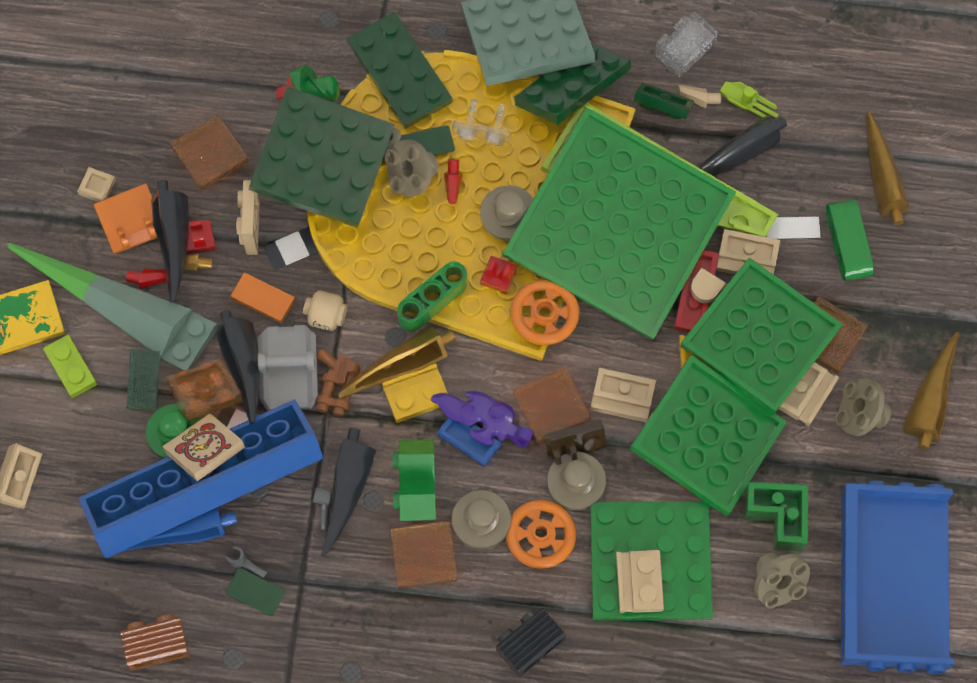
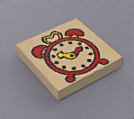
M208 414L163 446L165 453L196 481H199L245 448L243 441L212 414Z

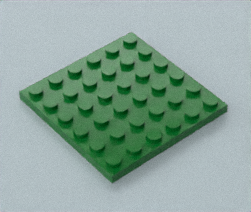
M587 107L502 255L541 278L565 288L573 293L576 298L653 340L736 191Z

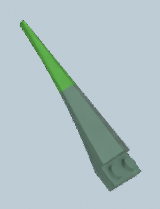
M7 243L11 251L94 309L162 362L187 375L190 374L218 330L216 323L192 312L187 307L15 244Z

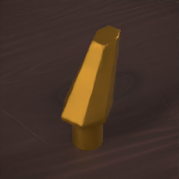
M198 253L186 255L183 270L211 269L212 258L198 257Z

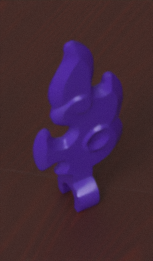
M467 391L466 397L469 398L468 402H463L456 396L448 393H439L431 397V401L438 404L449 419L461 422L465 426H472L477 422H481L483 428L480 430L471 429L469 434L474 440L482 444L493 445L494 436H497L500 441L508 437L516 445L526 449L533 434V431L528 428L513 425L515 413L510 405L504 402H497L485 393Z

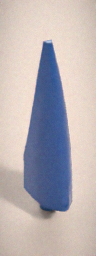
M217 507L124 551L172 543L202 542L226 535L225 526L238 523L235 512L221 515L220 508Z

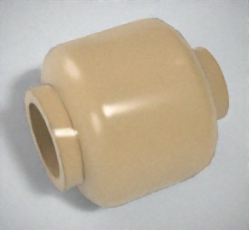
M318 290L312 298H306L303 314L307 315V321L310 326L334 331L337 326L342 327L344 323L347 304H343L344 301L340 295Z

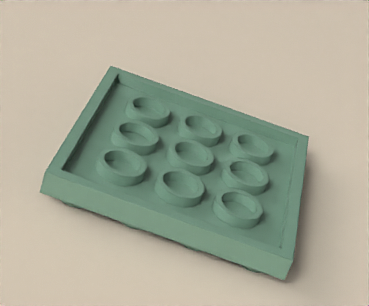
M468 0L461 2V10L486 86L595 63V53L575 0Z

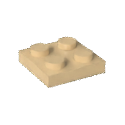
M243 180V190H238V208H240L241 217H237L236 230L237 234H239V244L244 245L246 255H258L260 201L258 193L249 190L251 180Z

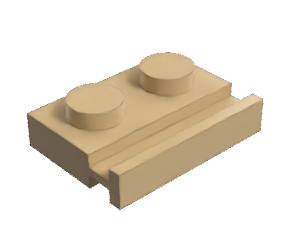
M724 229L716 271L735 275L750 257L774 275L780 240Z
M814 363L779 410L796 420L799 419L809 427L836 385L839 377L830 374L827 369Z
M599 368L590 410L646 423L656 380Z
M660 550L616 552L619 613L663 611Z

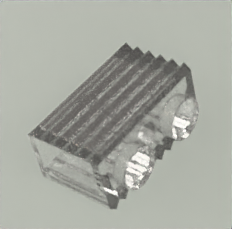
M693 12L689 17L683 16L674 27L676 30L670 36L664 34L656 44L655 58L679 78H682L717 43L718 30L711 26L709 22H706L697 12Z

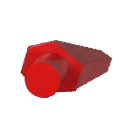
M448 159V172L444 173L447 199L449 204H456L462 173L459 172V159Z
M145 268L142 272L128 270L126 281L138 283L139 289L166 282L165 269Z

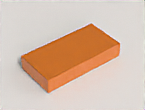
M245 272L231 294V300L280 324L283 323L295 302L294 296Z

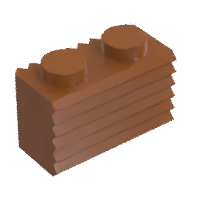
M173 614L162 615L156 618L157 622L145 625L143 621L134 622L127 625V630L120 631L127 665L131 671L190 656L180 617L174 618Z

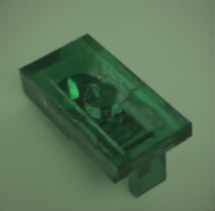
M130 350L126 408L157 410L160 351Z

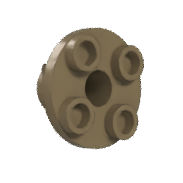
M411 139L398 141L385 152L390 188L394 193L413 197L421 195L427 190L431 177L437 173L438 169L436 157L431 152L426 151L420 143Z
M507 185L495 188L486 195L481 204L480 218L484 228L495 238L509 243L534 199L526 190L517 186Z
M863 378L856 382L850 381L845 385L843 389L844 395L839 411L836 414L835 422L846 433L853 436H862L874 427L882 428L888 423L891 417V407L887 402H884V392L879 383Z
M577 452L578 459L574 461L569 454L562 455V464L556 465L554 461L548 472L547 486L550 495L568 511L583 510L591 507L592 504L600 500L605 491L606 475L602 465L593 456L583 452Z
M485 490L473 491L464 495L456 503L452 513L454 534L462 543L475 549H492L496 547L506 537L511 524L510 510L505 501L497 494Z
M770 552L758 560L756 564L758 577L755 581L754 590L757 598L767 608L772 609L791 600H799L806 594L807 588L805 586L810 577V568L802 557L795 554L780 556L775 552Z

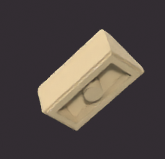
M17 443L8 447L0 471V503L21 509L25 508L42 453Z

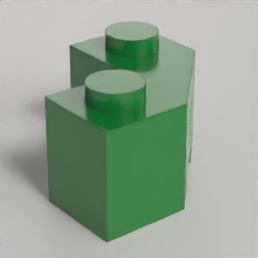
M434 439L399 440L398 452H393V469H399V492H394V510H400V521L436 520Z

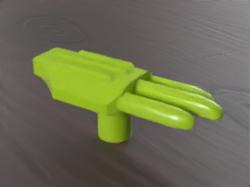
M726 81L719 92L730 103L745 111H750L761 118L767 115L774 118L778 117L776 112L757 103V100L776 110L777 106L774 103L758 94V91L742 82L732 83Z

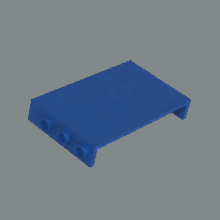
M870 481L867 484H845L842 489L841 665L867 666V670L883 671L885 667H897V671L903 673L915 672V669H927L929 674L946 673L945 670H949L954 665V658H950L948 536V500L953 495V489H946L941 484L915 487L913 483L909 482L898 483L897 486L885 485V482Z

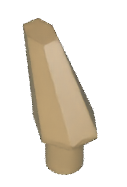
M678 85L680 96L693 100L694 103L703 108H707V104L721 103V93H707L705 88Z

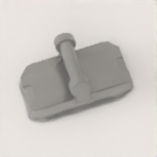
M306 325L267 327L258 337L260 401L267 411L296 399L301 410L312 409L318 396L315 333Z

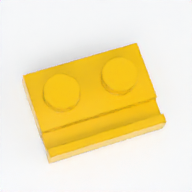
M436 363L425 369L382 383V388L396 423L440 408L438 404L431 401V397L439 393H448Z

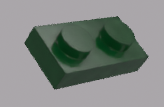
M643 82L637 89L633 100L640 103V106L645 109H657L666 112V115L673 119L683 118L685 120L691 112L694 103L691 99Z

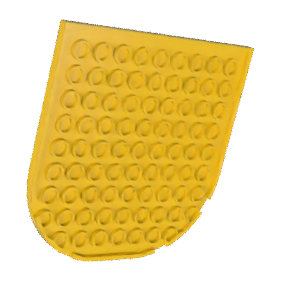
M444 50V53L425 54L424 51H421L452 96L453 103L404 129L367 74L366 78L347 94L341 103L342 106L395 124L394 128H397L401 135L448 125L455 150L434 155L438 163L437 173L431 177L427 190L421 195L406 197L391 190L384 155L358 228L307 211L311 237L321 259L331 273L351 291L368 301L397 311L398 304L445 264L453 261L460 262L467 271L466 289L428 322L543 361L548 345H537L525 340L515 330L510 317L511 303L516 293L524 285L543 278L502 255L508 243L495 238L486 231L481 222L480 209L486 195L501 186L520 187L526 190L533 199L535 198L548 176V173L540 170L541 166L575 112L556 125L515 106L514 96L539 79V76L535 75L486 86L476 55L451 50ZM595 96L587 102L626 126H631L636 112L635 108L599 96ZM448 159H459V172L462 173L456 204H449L447 199L444 173L448 172ZM490 256L518 265L507 294L480 284ZM450 275L447 280L455 283L460 281L461 277ZM545 292L533 293L534 300L546 298ZM429 293L425 296L430 301L437 300L440 297L437 293ZM560 296L553 300L559 309L563 307L565 301ZM522 306V317H531V307ZM412 310L404 313L412 317H417L418 313ZM541 310L539 314L542 317H548L550 312L548 310ZM534 324L532 328L533 331L544 334L546 327Z

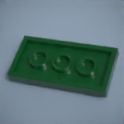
M395 12L347 37L348 45L404 129L453 103L452 96Z
M591 43L595 53V63L545 73L514 96L515 106L558 125L631 69V61Z

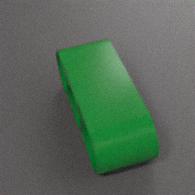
M852 199L827 204L826 217L842 279L848 281L873 276V261L857 201Z
M455 261L445 264L398 304L397 308L400 327L409 332L420 329L462 294L467 286V271L464 265ZM450 275H458L461 277V280L453 283L448 281L447 278ZM429 293H437L440 296L434 301L425 298ZM411 310L418 313L417 317L413 319L403 316L405 312Z

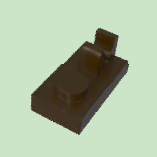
M601 419L545 434L548 457L551 456L556 465H561V456L564 454H569L574 461L578 459L577 452L594 451L605 447V430Z

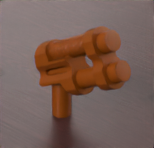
M321 349L316 358L330 369L329 372L322 376L321 381L324 384L321 395H318L315 401L317 405L316 410L321 413H327L330 408L334 409L333 415L344 417V413L349 411V400L352 394L339 397V399H333V391L335 386L342 389L360 372V365L342 355H339L336 359L325 349Z

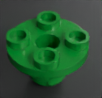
M308 65L300 66L295 71H291L290 80L295 89L331 102L339 99L340 87L334 76L327 75L318 78L314 70Z
M179 403L168 404L159 408L149 419L146 428L147 441L152 451L162 459L169 457L165 453L163 446L200 421L202 418L199 413L192 407Z

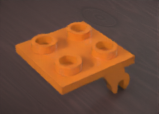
M147 184L93 204L114 255L157 238L153 227L152 196Z

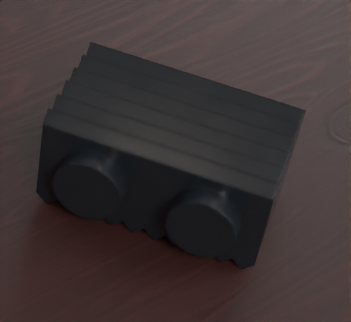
M544 608L537 612L534 609L530 610L520 619L521 626L514 631L509 628L497 638L499 644L496 645V651L519 678L565 640V632L562 631Z

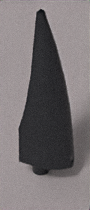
M769 115L763 117L727 142L698 168L712 176H716L757 157L780 142L779 130L787 126L786 120L782 116L776 120Z
M160 180L157 181V193L151 200L153 227L165 264L170 302H174L186 259L189 223L188 196L182 192L169 190L168 181Z
M224 310L220 313L222 322L217 331L221 354L238 388L249 424H254L259 393L258 351L254 325L247 319L234 318L230 310Z
M349 428L347 439L344 438L339 450L334 470L331 517L321 554L323 557L327 555L350 519L365 487L373 465L374 455L377 451L370 446L358 442L361 431L356 428Z

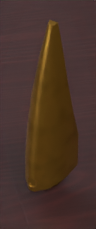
M868 112L866 114L869 157L874 194L880 217L891 215L893 225L900 226L904 224L902 214L908 213V201L890 149L871 112Z
M430 326L410 337L354 377L337 393L338 396L341 398L402 375L425 369L448 357L444 346L456 340L453 332L449 330L440 335Z
M956 332L928 371L903 426V432L920 438L918 448L922 450H929L931 441L939 443L946 420L949 379L960 336L959 332Z

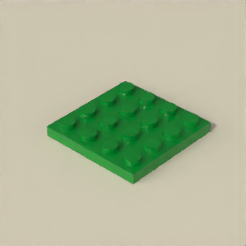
M749 257L681 342L680 347L775 415L842 328L843 324Z
M691 355L629 449L717 511L727 516L731 513L747 487L748 482L754 476L787 421L776 413L775 415L737 386Z
M595 502L591 505L592 620H712L709 504L706 502ZM660 550L664 610L660 612L619 613L616 552Z

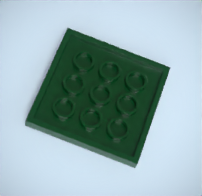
M287 86L249 185V190L358 228L395 124Z

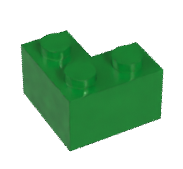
M748 482L745 489L744 520L774 521L773 550L803 552L808 543V485Z

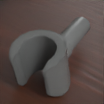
M318 487L314 494L313 503L322 505L320 510V530H327L328 511L332 501V494L329 490Z
M232 547L236 553L240 554V558L237 560H231L229 557H226L234 568L244 567L262 578L266 576L267 571L248 560L240 547Z

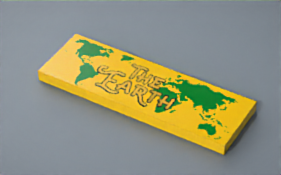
M49 280L0 295V355L65 335Z

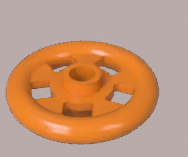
M547 279L535 280L524 285L516 293L511 303L510 317L515 330L525 340L537 345H553L565 340L575 330L579 321V305L574 294ZM544 291L546 298L535 301L533 293ZM559 296L566 303V306L561 309L553 301ZM522 306L531 307V317H522ZM541 310H548L550 315L542 317L539 312ZM558 317L566 320L560 329L553 326ZM537 324L546 327L544 334L533 331V325Z
M534 500L521 505L513 512L510 528L506 535V542L512 555L522 564L537 569L551 568L563 562L571 554L576 542V527L572 517L562 506L548 500ZM541 512L554 515L552 522L539 519ZM525 517L533 521L529 524L527 530L519 526ZM555 528H564V540H555ZM538 529H544L547 535L540 538L535 532ZM524 538H527L529 544L533 546L527 552L519 544ZM552 546L554 554L542 557L540 549Z

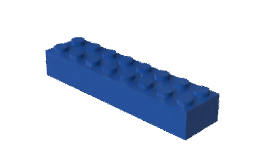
M296 399L256 416L254 424H249V421H245L230 428L229 430L243 441L245 448L199 481H196L174 460L167 457L79 497L78 499L105 559L323 459L324 457L316 436Z

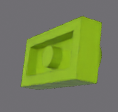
M69 334L43 348L71 399L97 385Z

